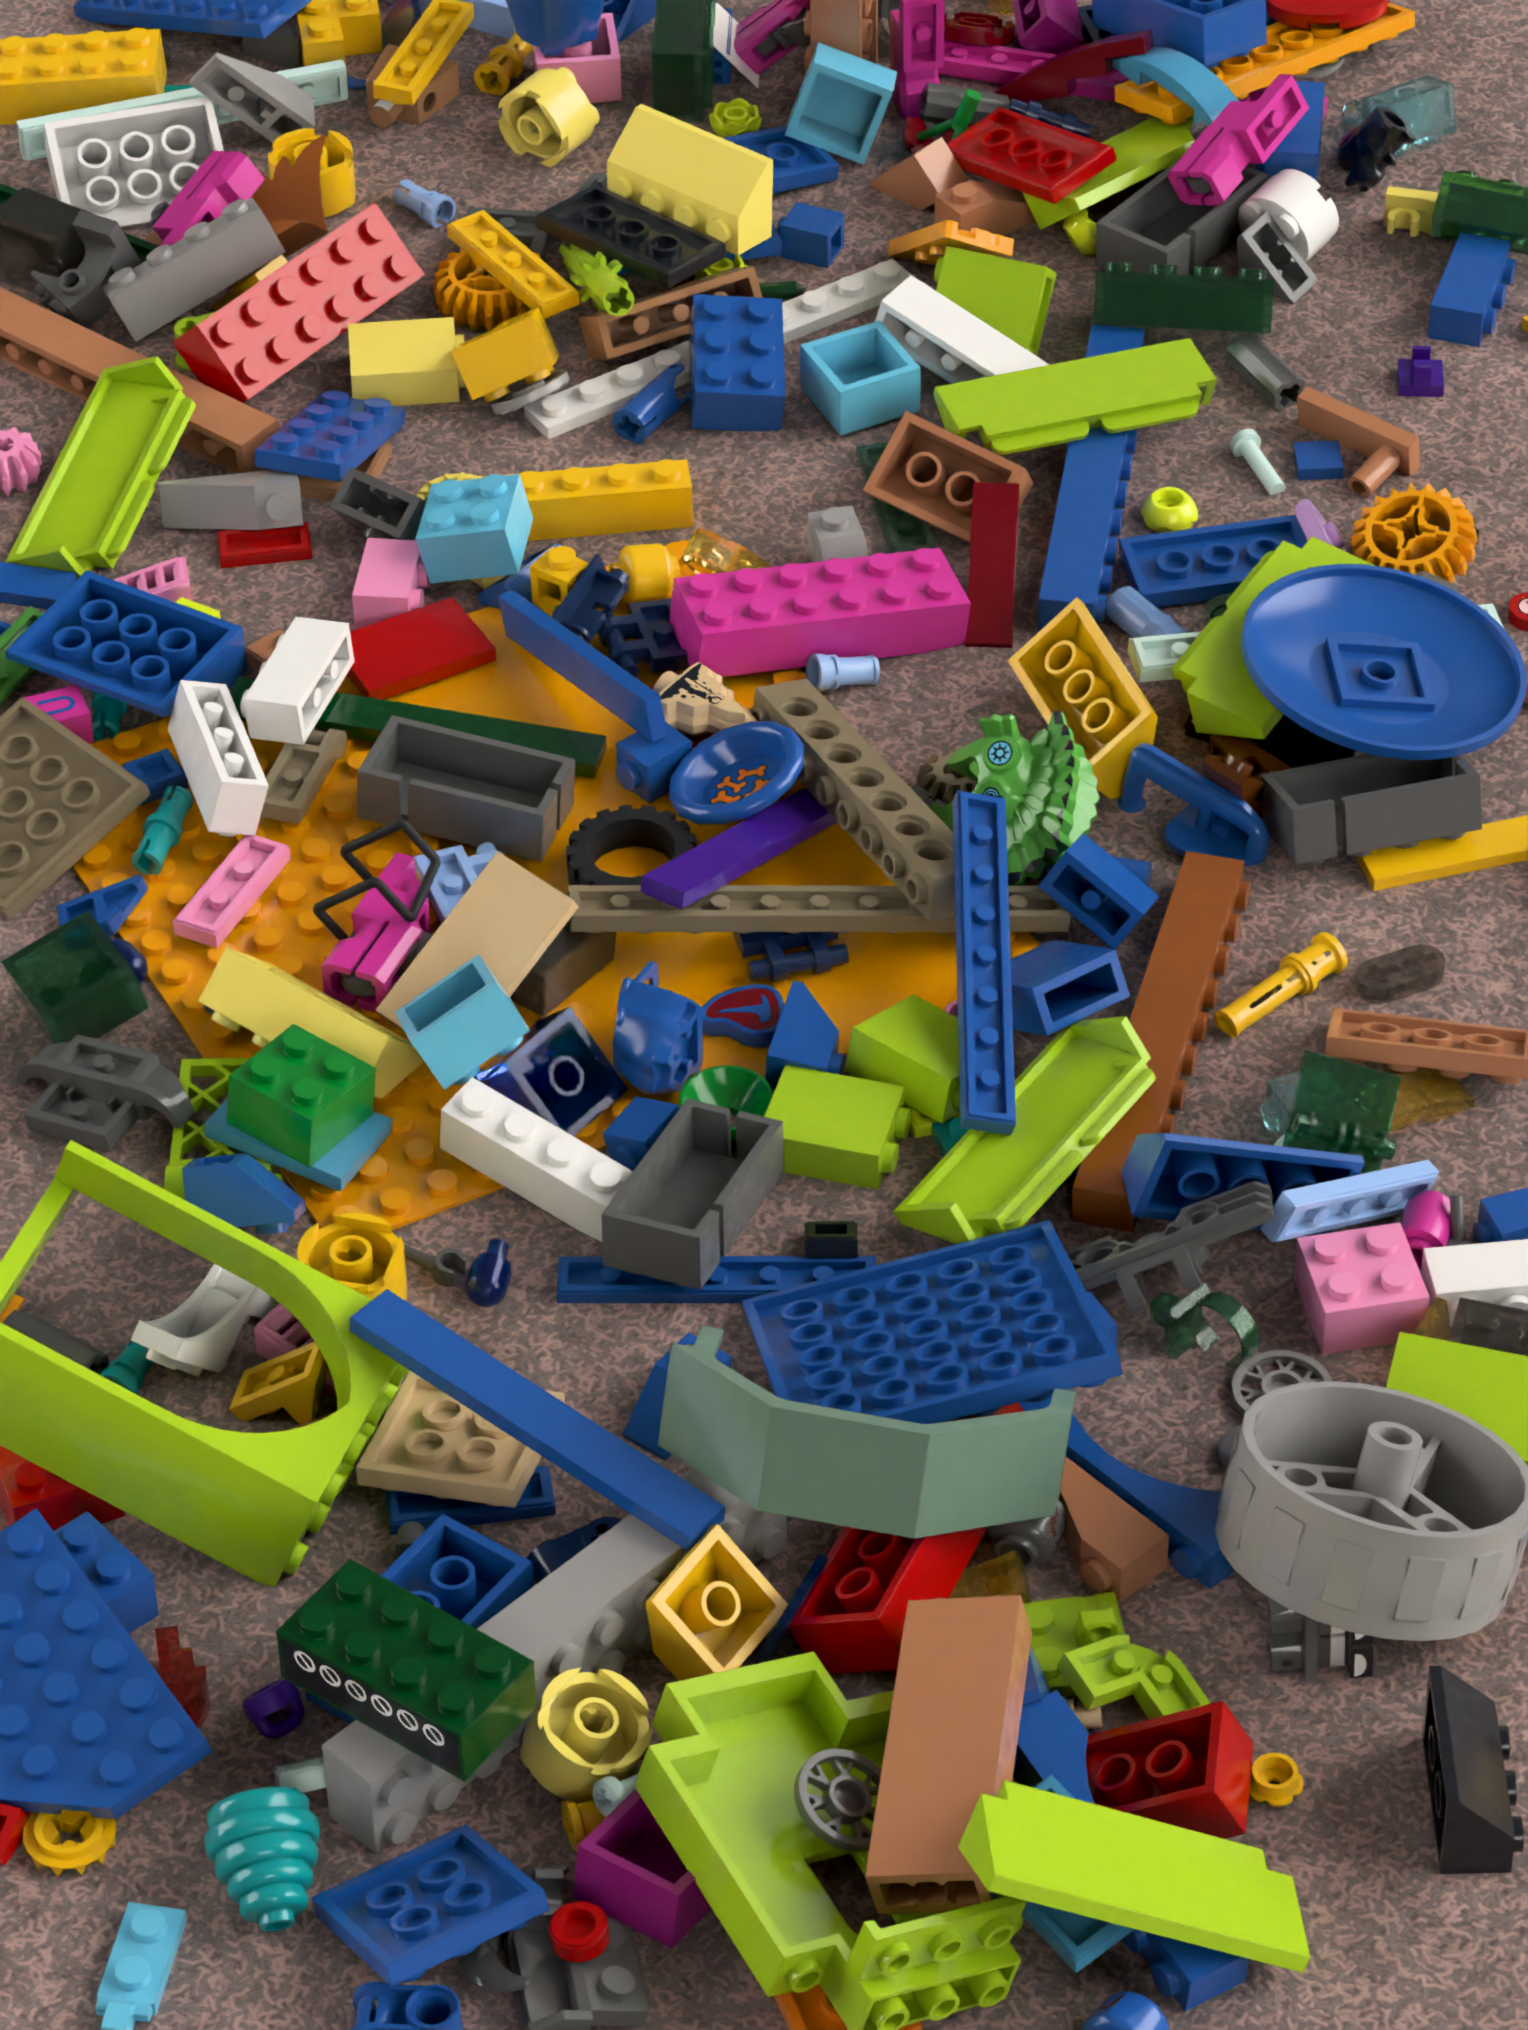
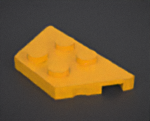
M944 220L889 240L888 256L915 259L914 261L918 263L936 265L940 256L944 257L946 246L1009 258L1013 254L1014 239L992 234L979 228H971V231L958 229V222Z

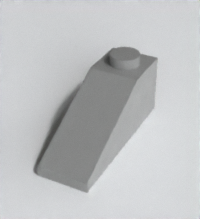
M216 52L190 79L191 86L271 142H274L278 137L290 131L315 127L314 98L280 74Z
M263 470L158 482L163 528L264 530L304 525L300 482L297 474Z

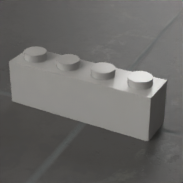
M252 197L246 201L239 199L228 204L222 210V215L208 224L207 222L195 224L184 233L185 238L171 246L165 244L155 248L147 255L145 262L133 269L131 267L123 268L109 278V283L103 286L102 289L135 342L286 252L262 210Z

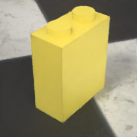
M454 317L348 324L352 398L359 400L383 398L389 400L393 406L460 402L459 387H466L451 354V350L454 346L464 342V334L455 335Z

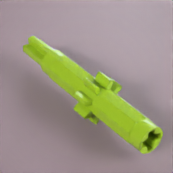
M562 244L560 246L559 252L564 256L562 262L571 275L570 280L582 287L579 290V298L582 303L591 297L593 306L597 310L604 309L613 316H623L630 312L634 305V295L628 287V282L623 277L617 275L622 268V264L617 259L607 265L606 258L601 252H597L594 255L573 244H570V246Z

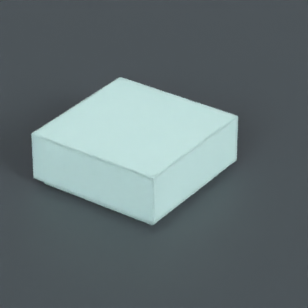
M323 1757L277 1766L273 1770L276 1787L295 1788L302 1793L326 1788Z

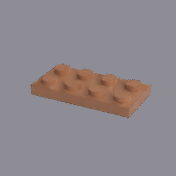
M1334 1008L1326 1038L1325 1056L1336 1057V1062L1347 1066H1363L1367 1061L1387 1063L1389 1069L1399 1072H1414L1418 1070V1067L1439 1069V1074L1451 1078H1465L1469 1076V1073L1490 1075V1079L1498 1083L1517 1084L1521 1082V1079L1528 1080V1030Z

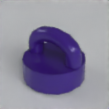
M284 1678L278 1679L243 1699L242 1707L250 1722H254L262 1735L270 1738H279L293 1731L300 1725L305 1711L298 1687ZM288 1705L290 1709L288 1718L281 1723L271 1724L267 1716Z

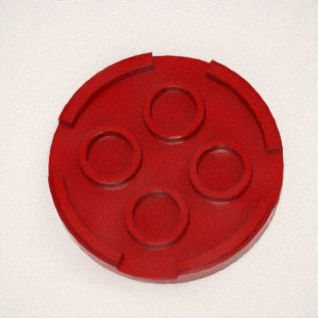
M1266 0L1267 13L1274 20L1284 25L1308 30L1310 23L1318 25L1338 23L1340 30L1365 25L1379 19L1387 12V5L1390 0Z

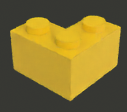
M312 0L295 14L299 51L303 67L341 59L346 66L345 56L383 52L378 0Z
M539 307L498 324L495 329L456 345L451 350V354L471 399L475 400L483 396L486 403L510 393L508 385L524 378L526 385L548 377L551 375L550 372L554 370L553 365L560 356Z

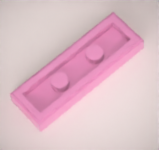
M244 835L173 920L174 934L218 948L290 861V846L257 835Z

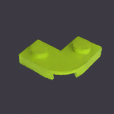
M1129 1635L1112 1636L1065 1652L1057 1665L1087 1711L1131 1695L1134 1696L1149 1719L1211 1704L1185 1665L1174 1653L1169 1650L1165 1657H1162L1148 1648L1130 1644Z

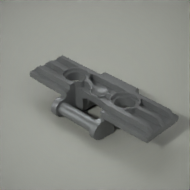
M1254 1180L1180 1209L1181 1213L1175 1218L1174 1222L1167 1225L1165 1231L1150 1233L1136 1242L1130 1243L1124 1240L1118 1243L1109 1235L1066 1253L1086 1291L1117 1279L1130 1311L1138 1310L1147 1306L1143 1296L1146 1294L1144 1270L1173 1260L1186 1291L1202 1286L1199 1276L1203 1275L1201 1269L1203 1263L1212 1258L1210 1244L1275 1220L1273 1195L1269 1182L1263 1184Z

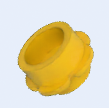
M1266 1753L1254 1761L1251 1768L1249 1795L1255 1801H1267L1272 1807H1282L1290 1804L1293 1801L1294 1795L1298 1796L1301 1794L1304 1782L1299 1774L1298 1766L1292 1758L1282 1753ZM1277 1781L1279 1784H1270V1782Z

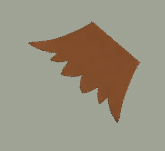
M326 134L311 142L300 153L293 166H291L287 157L283 156L275 168L273 180H270L260 172L265 180L252 196L286 252L282 254L285 258L328 234L320 187V160ZM156 232L146 236L147 241L152 244L160 245L163 242ZM250 273V274H248L247 276L243 277L242 279H240L239 281H237V282H235L234 284L230 285V286L227 287L226 289H229V288H232V287L236 286L238 283H240L241 281H243L245 278H247L248 276H250L252 273Z

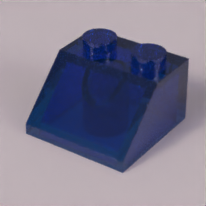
M569 1006L539 1019L529 1027L530 1031L522 1036L523 1040L517 1048L508 1054L496 1055L473 1078L575 1137L629 1089Z

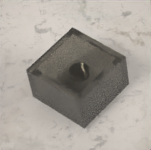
M24 187L1 204L0 281L36 294L33 288L37 283L31 275L32 270L60 277L66 270L77 269L83 261L86 252L84 243L72 224L79 211L85 210ZM78 282L71 284L69 288L74 287Z

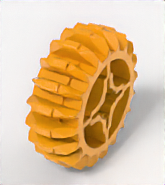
M461 248L459 253H448L447 260L439 262L438 271L435 272V280H433L435 303L438 306V311L444 313V318L454 317L457 328L468 323L472 333L479 329L480 326H484L487 331H491L498 324L531 310Z
M1410 482L1407 491L1399 493L1392 487L1390 497L1385 499L1375 495L1374 507H1362L1361 519L1354 521V535L1351 536V549L1354 556L1376 566L1396 569L1411 574L1426 571L1451 583L1455 581L1454 576H1466L1467 563L1474 562V547H1476L1477 542L1476 529L1473 528L1475 526L1473 516L1469 513V510L1465 509V505L1460 497L1452 498L1447 488L1435 493V489L1428 483L1422 490H1416V487ZM1381 551L1388 552L1389 556L1385 555Z

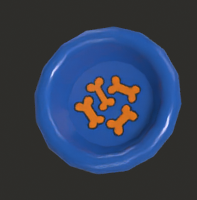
M750 721L725 728L701 741L681 759L670 778L669 801L680 817L699 825H724L749 818L774 804L793 786L803 769L804 744L793 729L774 721Z

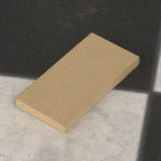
M497 851L375 1011L380 1017L405 1033L394 1012L478 954L482 957L508 996L511 997L578 909V905L573 899Z

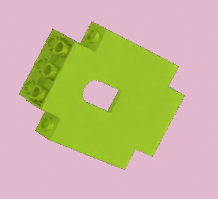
M814 1651L667 1683L652 1722L663 1743L648 1746L634 1787L686 1869L695 1877L696 1885L767 1997L792 1991L801 1993L813 1988L815 1985H820L848 2030H898L902 2026L928 2019L932 2021L942 2020L952 2013L977 2006L983 2008L991 2007L1005 1999L1022 1960L1010 1943V1940L1023 1925L1024 1918L1021 1915L1027 1901L997 1894V1899L943 1913L890 1914L896 1925L879 1928L875 1920H870L863 1923L859 1934H857L848 1926L808 1865L809 1863L851 1854L863 1874L865 1875L869 1850L852 1852L835 1848L817 1837L799 1815L796 1806L794 1783L799 1770L805 1762L814 1754L826 1749L837 1748L854 1751L867 1757L882 1769L894 1690L847 1701ZM830 1763L820 1764L825 1776L831 1782L836 1776ZM840 1763L841 1766L845 1768L846 1764ZM852 1766L849 1775L858 1778L864 1783L867 1775ZM873 1781L870 1782L871 1786H876ZM807 1782V1793L822 1797L823 1791ZM872 1795L871 1807H876L877 1795ZM824 1809L815 1811L825 1824L832 1820ZM863 1817L861 1822L872 1832L873 1822ZM840 1824L841 1834L853 1837L850 1825Z

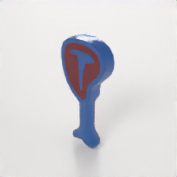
M762 984L736 987L719 993L702 1006L703 1034L708 1036H727L745 1046L753 1048L768 1047L771 1044L784 1008L783 998L778 990L770 985Z

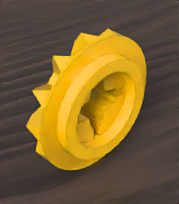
M62 1810L61 1814L32 1812L23 1828L25 1853L32 1857L37 1869L44 1866L50 1867L57 1877L65 1869H76L83 1875L88 1864L93 1862L104 1864L106 1852L110 1848L116 1847L115 1819L96 1818L92 1816L91 1812ZM78 1829L80 1830L82 1843L67 1840L60 1844L58 1830L61 1832L64 1830L70 1834Z

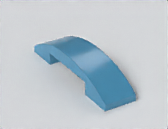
M1152 47L1146 54L1118 57L1113 59L1112 62L1113 68L1137 85L1154 80L1194 109L1193 124L1204 121L1208 127L1230 101H1238L1231 90L1212 71L1192 57L1174 49Z

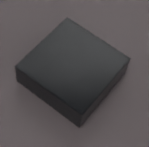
M816 1221L805 1223V1258L858 1257V1232L855 1221Z

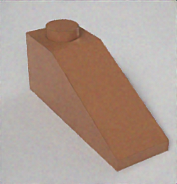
M969 180L935 194V224L944 220L958 222V229L971 231V228H979L992 234L1004 236L1036 222L1023 193L1000 183Z
M1066 1457L1059 1500L1066 1509L1068 1520L1064 1537L1077 1567L1089 1588L1097 1593L1104 1591L1106 1593L1115 1592L1117 1602L1121 1603L1167 1569L1169 1534Z

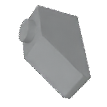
M852 505L830 507L826 510L807 513L808 554L811 562L827 561L832 558L846 559L868 556L865 535Z

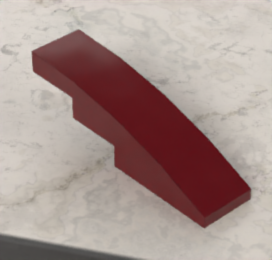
M1152 29L1111 36L1069 49L1030 67L995 89L992 93L1007 95L1009 101L1014 98L1023 102H1028L1029 99L1036 101L1069 97L1077 89L1076 79L1108 75L1114 69L1112 62L1115 57L1146 54L1154 46Z
M973 482L968 599L971 602L966 632V647H1013L1019 483Z

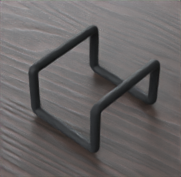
M402 819L396 820L341 847V856L364 881L317 902L313 907V912L339 941L354 937V930L349 937L325 910L375 887L404 920L413 922L420 912L440 867V858L409 822ZM400 829L403 830L431 862L410 910L381 879L373 877L351 852Z

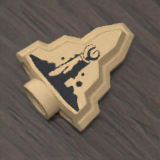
M700 662L693 664L680 675L667 671L660 676L654 685L653 690L661 698L665 722L684 734L693 737L714 735L725 728L757 721L749 709L734 701V691L723 685L722 676Z

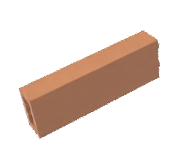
M1021 1595L908 1600L865 1878L878 1914L943 1913L997 1899V1893L990 1892L985 1888L958 1846L980 1794L984 1793L997 1797L1003 1781L1012 1782L1032 1638L1031 1627Z

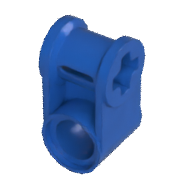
M377 1981L362 1984L354 1991L352 2005L357 2013L355 2024L350 2030H464L459 1998L453 1990L446 1986L434 1984L426 1986L394 1985L391 1987L388 1983ZM375 1999L378 2000L377 2008L375 2003L373 2002Z

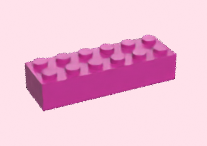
M920 548L916 551L890 554L876 553L872 556L846 559L832 558L827 561L802 564L788 563L783 566L758 569L744 568L738 571L714 574L700 573L694 576L674 578L669 624L673 627L674 635L681 649L686 650L688 654L687 661L690 666L700 662L715 673L726 677L806 667L807 659L811 654H835L838 657L874 655L877 658L927 653L964 645L971 602L940 548Z

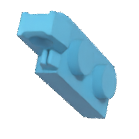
M128 1902L96 1996V2015L104 2016L101 2030H133L136 2021L149 2023L152 2015L157 2014L187 1923L186 1910Z

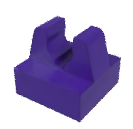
M1413 346L1411 359H1398V396L1443 397L1442 360L1430 359L1431 346Z

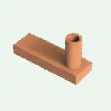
M1309 386L1297 396L1299 426L1331 441L1338 440L1340 445L1369 458L1349 478L1348 486L1351 491L1369 498L1395 470L1411 476L1420 468L1419 436Z

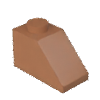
M941 136L897 163L868 184L922 211L932 204L935 206V194L950 189L959 183H964L969 179Z

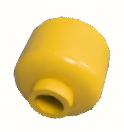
M659 543L625 546L620 550L617 562L610 563L609 572H613L616 568L621 569L630 578L627 583L629 590L622 597V600L627 605L628 603L670 598L673 591L674 578L680 577L677 556L670 554L668 549Z

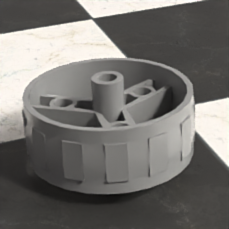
M1338 1381L1297 1383L1276 1388L1257 1398L1245 1412L1240 1433H1236L1220 1494L1215 1534L1221 1552L1233 1569L1247 1582L1282 1606L1312 1620L1349 1632L1383 1639L1407 1641L1453 1639L1477 1632L1496 1620L1506 1604L1509 1592L1515 1584L1528 1539V1466L1517 1452L1494 1432L1464 1414L1434 1401L1399 1390L1364 1383Z

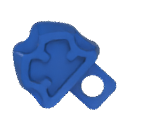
M650 961L634 980L627 977L622 981L612 1042L613 1068L637 1089L650 1095H665L681 1091L688 1077L692 1073L696 1074L701 1069L703 1061L702 1007L680 994L659 988L658 963ZM647 979H649V984H646L644 982Z

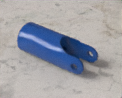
M674 364L664 369L613 414L612 423L619 437L641 444L690 400V390H686L683 393L686 394L685 397L677 398L674 389L676 377L685 369L684 364Z

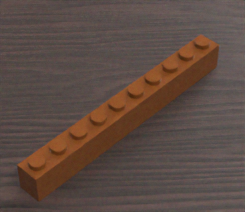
M1186 851L1129 1019L1151 1057L1146 1065L1149 1069H1152L1156 1079L1081 1162L1072 1192V1221L1128 1232L1134 1231L1138 1217L1132 1216L1121 1171L1137 1134H1174L1176 1115H1171L1172 1110L1182 1111L1187 1092V1081L1182 1079L1184 1075L1193 1077L1198 1057V1046L1193 1045L1195 1041L1204 1043L1206 1038L1209 1013L1204 1011L1205 1008L1215 1009L1220 980L1215 979L1216 975H1226L1230 959V947L1226 946V943L1235 944L1239 934L1241 915L1236 912L1237 910L1246 911L1248 907L1251 882L1243 881L1244 860Z

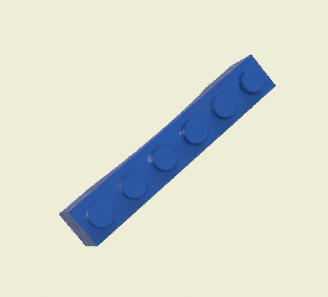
M1052 1396L1039 1402L1021 1401L1019 1404L1023 1411L1043 1409L1050 1405ZM1074 1414L1072 1415L1066 1457L1169 1534L1168 1558L1172 1560L1175 1569L1181 1576L1189 1580L1196 1578L1207 1588L1212 1589L1235 1572L1221 1552L1215 1534L1221 1492L1188 1488L1160 1481L1130 1468L1099 1446L1086 1433Z
M1058 1690L1043 1696V1699L1022 1706L1013 1778L1018 1784L1034 1788L1052 1774L1075 1799L1094 1804L1088 1786L1085 1757L1089 1732ZM1136 1929L1123 1938L1127 1947L1132 1952L1136 1953L1139 1951L1148 1963L1153 1980L1162 1995L1167 1998L1173 1996L1185 2012L1246 1980L1250 1960L1248 1958Z

